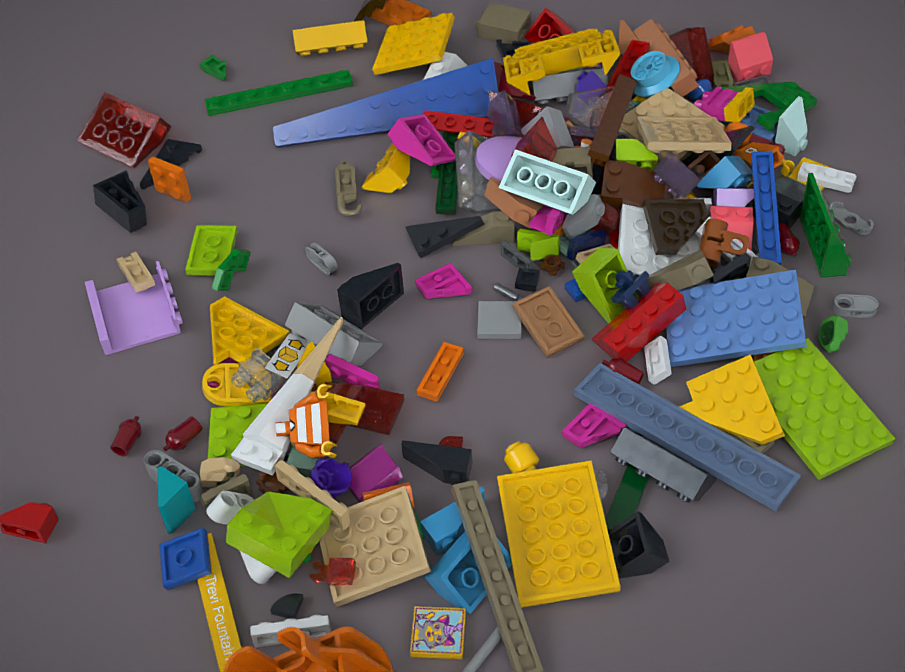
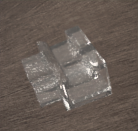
M259 347L252 352L250 358L245 362L241 361L239 363L238 370L232 375L231 380L237 388H241L246 383L250 386L246 391V395L252 402H256L261 398L265 401L278 393L287 382V378L265 369L271 359Z

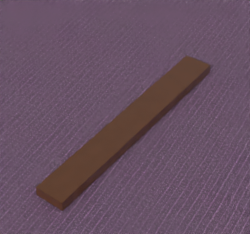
M619 74L588 156L604 162L608 161L637 80Z

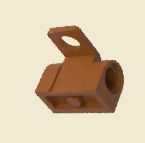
M713 218L708 219L704 224L698 251H702L709 267L716 269L720 264L722 252L738 256L747 252L749 237L727 231V222ZM733 239L741 240L743 243L742 249H733L731 241Z

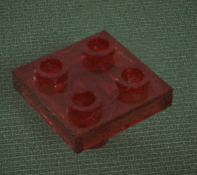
M361 385L355 400L365 403V409L358 425H346L390 435L404 403V395Z

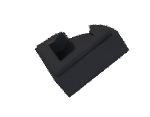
M293 593L281 597L272 605L270 609L271 614L295 619L304 599L303 594Z

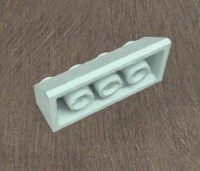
M515 150L499 185V189L573 215L588 202L596 182L590 175Z

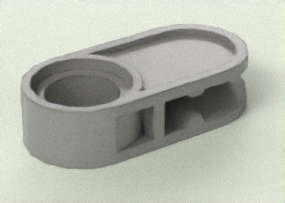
M313 242L310 247H305L307 258L326 275H330L338 269L337 262L333 256L317 243Z
M840 294L834 299L833 311L843 317L871 318L876 314L879 303L874 297L869 295ZM839 303H846V304H848L850 307H848V308H842V307H840L838 304H839Z

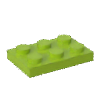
M197 225L185 268L186 274L215 276L217 268L234 250L238 233L237 226Z

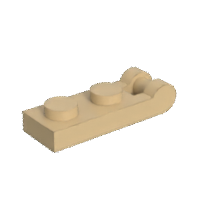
M136 251L130 253L128 257L116 259L120 270L123 271L135 293L155 286L152 275Z

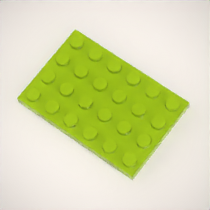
M807 338V347L777 351L754 363L785 435L784 438L817 479L820 480L892 445L895 437L810 339Z

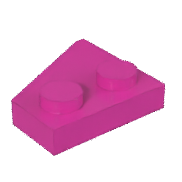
M451 263L415 280V286L426 299L470 295L473 293L471 285Z
M589 403L562 430V437L577 447L583 448L620 434L623 428H626V424Z

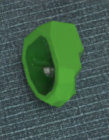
M831 316L822 321L819 327L818 339L820 345L828 353L839 350L840 344L844 342L845 336L848 334V321L840 316Z

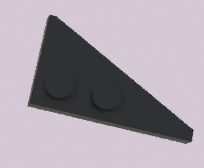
M167 139L156 158L179 167L181 164L186 163L188 156L194 152L201 153L202 147L201 144ZM150 168L139 183L143 190L154 184Z
M480 216L411 225L405 228L419 257L422 258L484 225V222Z

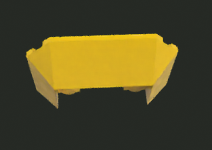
M592 28L522 46L515 50V54L512 57L507 55L503 58L507 83L530 95L527 81H539L542 77L585 66L594 67L601 63L606 76L620 55V50L612 30H605L604 33H601L597 29Z

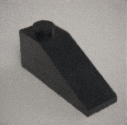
M402 440L403 458L438 480L451 485L469 481L473 463L472 449Z

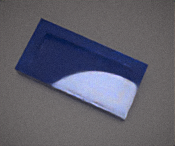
M601 229L570 239L567 258L571 261L576 260L577 253L605 245L607 232Z

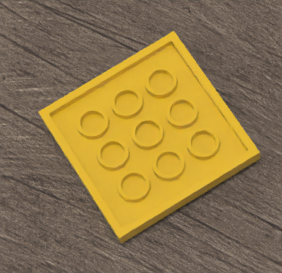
M442 13L435 17H425L418 21H408L405 24L392 25L387 28L372 68L374 74L379 75L441 61L455 20L453 13Z

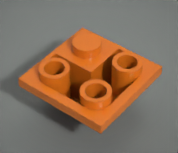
M742 25L709 39L710 43L704 45L707 50L729 54L732 41L755 34L753 26L745 28Z

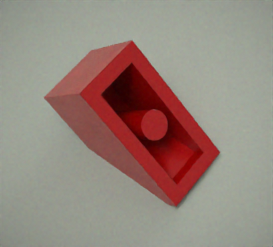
M29 502L0 515V529L4 534L46 544L59 519L51 505Z

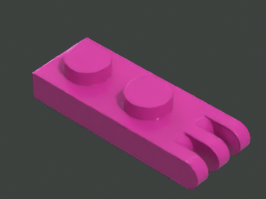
M329 354L325 359L332 378L340 379L351 387H357L373 396L380 394L377 375L332 354Z

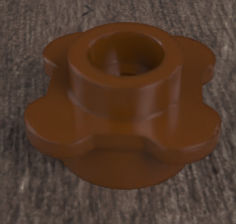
M553 254L546 256L544 262L540 263V269L546 270L550 275H556L560 269L565 268V263L561 261L560 257Z

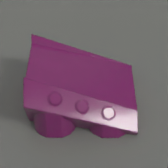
M382 444L375 447L349 467L352 473L349 490L360 503L364 501L362 494L364 492L399 485V480L403 478L401 470L385 451Z

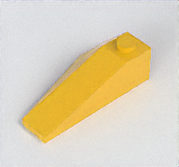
M392 143L385 152L386 155L376 164L375 174L371 172L367 176L362 188L364 190L392 193L397 188L401 190L408 182L406 179L410 173V155L399 150Z

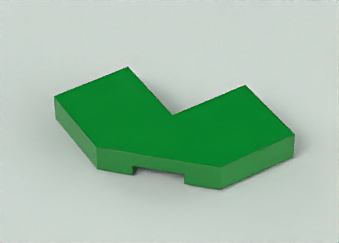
M234 249L217 268L211 288L217 291H229L234 272L246 271L251 252L245 249Z

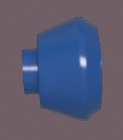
M700 79L696 81L699 87L688 93V97L696 102L697 100H702V96L706 91L712 92L713 89L709 80Z

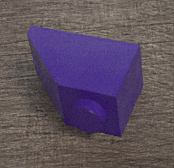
M593 70L588 73L584 71L577 77L578 82L574 88L575 114L580 113L607 87Z

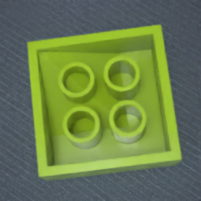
M267 492L242 507L227 524L226 543L290 578L330 528L332 509L311 498Z

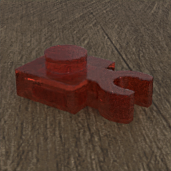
M329 558L328 565H324L321 561L312 562L314 569L320 570L317 574H310L313 582L320 583L325 580L328 585H353L356 567L354 558Z

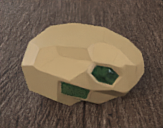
M223 457L209 458L202 461L200 468L202 487L215 488L234 477H238L241 468L238 461Z

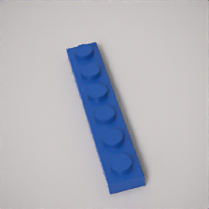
M773 151L751 152L759 258L775 261L782 265Z

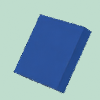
M204 528L159 544L163 587L166 590L212 574L208 534Z

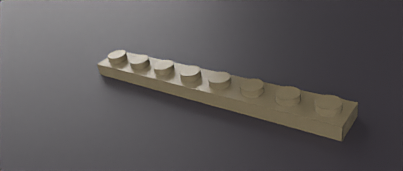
M477 480L455 484L452 486L451 491L513 671L544 672Z

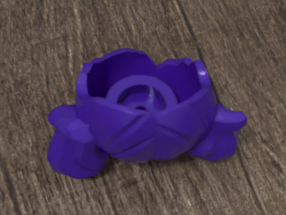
M320 459L316 461L314 468L311 470L310 478L318 488L328 491L335 500V497L344 494L349 489L352 473L348 468L349 463L343 462L341 464L334 459Z

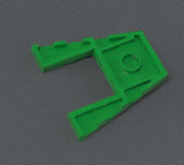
M793 81L722 87V90L731 89L734 92H742L746 87L753 88L754 97L763 96L780 108L779 110L758 115L757 122L768 131H772L775 125L778 126L779 117L798 96L803 99L804 112L815 107L818 100L810 92L805 91Z

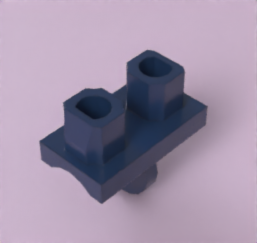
M630 270L627 272L619 271L615 275L617 281L615 286L619 290L610 299L613 303L621 302L626 309L635 307L638 304V300L633 293L636 292L641 297L651 290L646 281L650 275L647 271H644L641 275H633V272Z

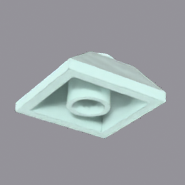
M800 96L779 117L775 143L784 145L785 152L796 156L800 150L803 151L808 143L806 139L808 130L803 99Z

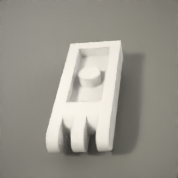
M807 162L802 163L797 177L798 181L807 183L808 173H813L819 186L847 193L852 191L856 180V175L853 173Z

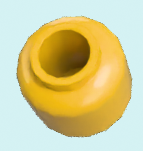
M518 441L505 450L504 462L512 473L536 470L539 457L529 443Z

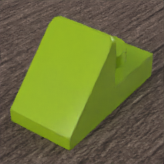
M520 228L517 232V250L530 252L531 261L544 259L551 254L558 256L559 235L553 234L551 236L543 232Z

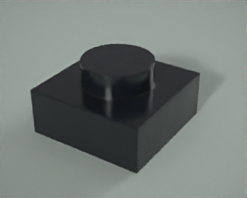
M519 268L515 280V289L536 291L540 270Z

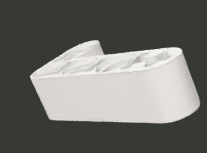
M222 491L207 507L206 511L213 521L228 524L242 507L254 501V499L246 494ZM240 551L248 573L255 582L265 584L276 572V570Z

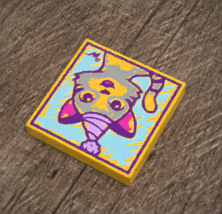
M415 607L410 649L411 657L463 659L466 609Z

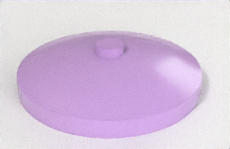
M497 136L487 139L480 144L477 149L475 163L477 169L485 178L489 180L490 177L502 181L515 150L548 161L550 157L544 154L529 139L517 136Z

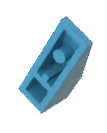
M480 487L479 489L485 503V492L483 487ZM456 502L420 521L423 537L437 556L447 552L465 531Z

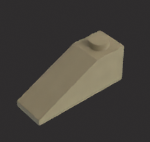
M492 212L481 217L484 225L454 240L453 246L501 244L503 239L508 243H515L514 220L504 212Z
M699 250L650 274L646 281L650 287L655 283H669L676 290L696 285L714 275L705 256Z

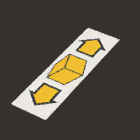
M289 333L265 369L288 379L308 345L307 340Z

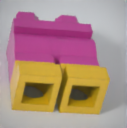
M716 87L712 92L706 91L702 96V100H697L694 105L711 117H716L717 120L739 123L746 116V113L755 106L753 88L746 87L742 92H734L731 89L722 90V87Z

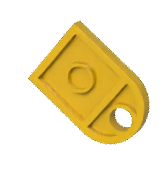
M220 363L210 367L205 372L202 380V391L210 402L219 406L267 404L272 400L270 371L265 369L267 364L250 363L244 366L241 363ZM216 381L220 386L212 388L208 386V383Z

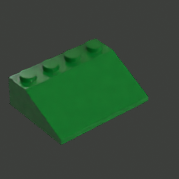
M808 173L799 219L821 278L846 276L848 267L851 266V256L846 253L845 241L840 237L839 225L835 224L833 210L829 208L814 174Z

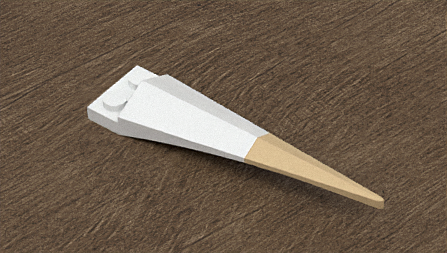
M342 317L338 319L243 433V439L231 454L233 460L270 475L275 473L274 465L285 458L291 442L290 435L276 436V422L289 421V410L294 407V404L310 394L328 352L344 323Z

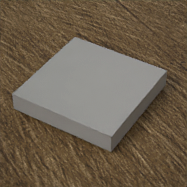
M478 301V339H521V319L512 308L513 303L517 301Z

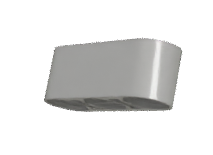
M151 450L146 453L144 464L152 480L158 483L157 467H164L187 482L193 502L200 500L203 488L199 476L194 471L160 450Z

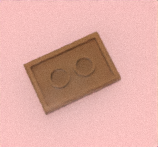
M550 286L513 303L512 308L546 358L584 340V334Z

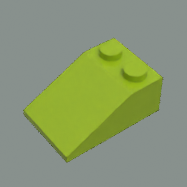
M600 247L572 272L580 290L609 324L626 309L621 302L613 303L610 298L619 290L615 286L617 283L615 275L622 270L627 272V269L618 249ZM634 292V293H633L634 296H635L636 298H639L638 295H637V293Z

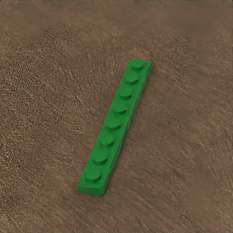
M349 69L300 80L287 81L217 97L214 96L205 99L208 116L352 87L353 80Z

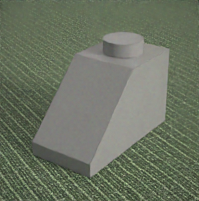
M591 194L588 202L575 214H567L562 229L568 239L577 237L599 223L600 217L605 212V205L599 195Z

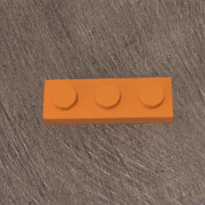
M443 342L416 390L417 396L438 402L464 355L463 347Z

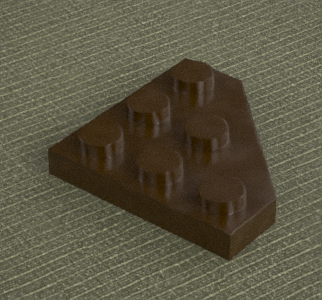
M644 199L642 204L655 255H676L709 216L704 199Z

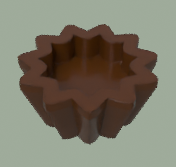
M276 471L273 475L264 472L258 473L259 479L256 480V484L259 486V491L263 494L267 492L284 494L287 490V487L278 481Z

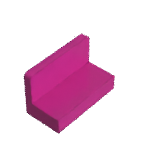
M544 205L531 220L529 227L552 236L565 220L568 213Z

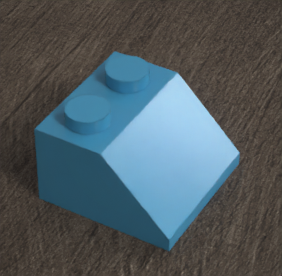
M725 156L696 185L699 188H745L752 182L753 173L752 169L740 156Z

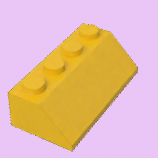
M364 20L293 30L296 54H300V56H309L311 52L318 51V54L328 53L330 49L345 51L346 47L352 46L354 49H360L367 45Z

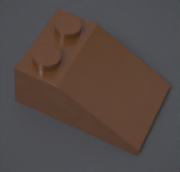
M608 160L605 162L601 200L605 205V209L621 210L623 204L643 208L644 199H664L666 177L628 162Z

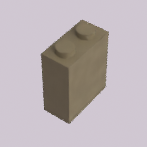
M491 3L484 10L481 19H478L476 23L478 38L495 42L497 39H502V43L512 44L513 41L521 42L531 27V11Z

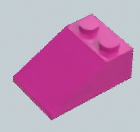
M425 114L399 118L387 134L399 150L430 166L453 162L458 159Z

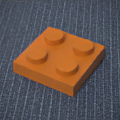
M153 156L148 160L154 187L158 192L186 203L192 198L183 168Z

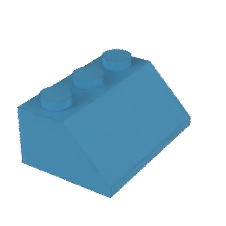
M464 531L424 578L439 596L457 608L466 609V614H471L487 595L466 531ZM498 540L506 566L509 569L512 565L511 555Z

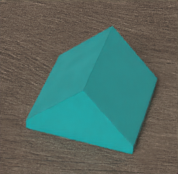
M157 467L158 508L168 534H171L177 530L196 508L187 482L164 467Z

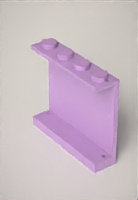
M159 261L156 262L158 274L152 275L155 286L135 293L129 282L99 291L96 290L93 280L85 282L99 340L105 355L181 333L179 324H183L179 311H174L178 309L175 296L170 298L173 290L170 282H165L169 280L166 268L161 269Z

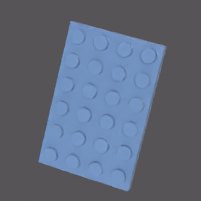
M789 270L680 289L678 291L684 296L686 310L666 327L671 367L807 347L797 271Z

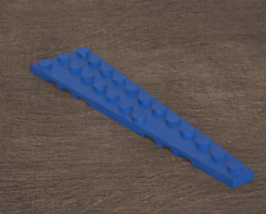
M493 58L273 127L275 146L282 147L387 132L391 130L399 118L421 115L424 113V110L482 118L500 116L502 113Z

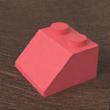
M765 32L731 42L728 63L732 78L736 82L771 74L773 57Z
M710 206L709 217L727 222V231L748 236V249L752 251L753 207Z

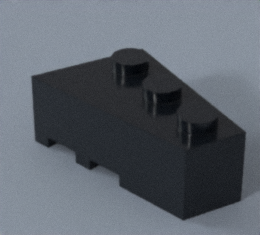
M127 170L93 185L95 204L129 233L147 225L145 205L138 191L136 192L133 182L129 179Z

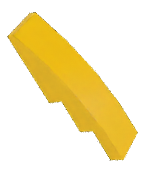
M334 394L333 399L323 400L327 401L329 422L337 424L358 425L366 406L363 402Z

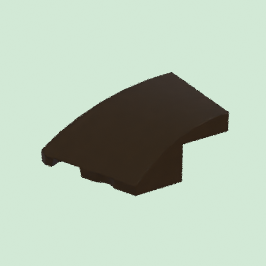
M365 0L354 22L362 21L365 15L371 18L375 8L383 10L387 0Z

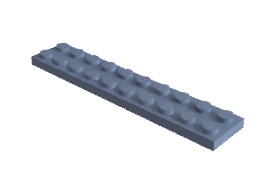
M601 363L574 389L575 397L612 415L626 424L627 427L707 473L712 474L775 512L800 481L801 475L625 376L613 372L612 369Z

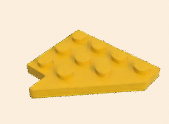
M225 296L210 304L213 364L215 365L230 357L247 366L284 342L290 333L289 330Z
M751 355L686 382L693 401L679 407L712 426L761 445L785 436Z

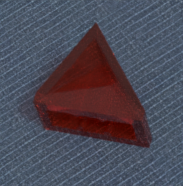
M541 117L517 143L514 151L518 150L552 162L557 153V147L543 117Z

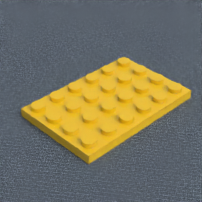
M592 460L497 476L517 595L521 608L620 591L619 578Z

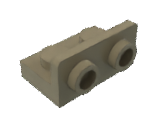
M244 473L201 494L200 501L204 509L207 510V507L222 491L246 494L250 497H253L249 480Z

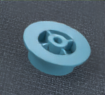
M660 51L648 52L638 58L631 68V75L634 80H637L633 93L640 97H651L655 93H661L663 89L669 88L675 82L680 72V64L677 59L665 56Z

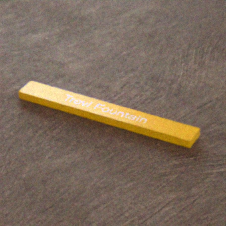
M209 533L208 543L212 574L197 580L219 670L223 672L229 657L242 647L212 533Z

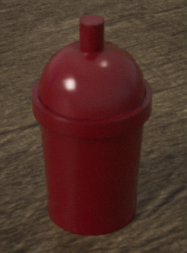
M779 224L781 253L793 255L794 257L797 256L800 241L794 236L787 224Z
M613 358L609 362L605 360L602 362L603 365L612 369L613 372H617L637 384H640L643 379L644 371L625 362L622 358Z
M138 416L120 423L119 430L110 446V449L115 454L127 456L137 438L140 437L141 425L138 422Z
M190 416L176 428L168 431L165 439L166 446L163 450L165 452L168 449L174 451L183 450L203 430L198 420Z

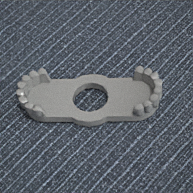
M835 201L830 204L829 208L834 212V220L838 221L843 227L851 229L860 235L870 234L874 226L871 219L866 222L857 214L847 211L843 208L844 203ZM851 217L856 220V223L849 224L844 219Z

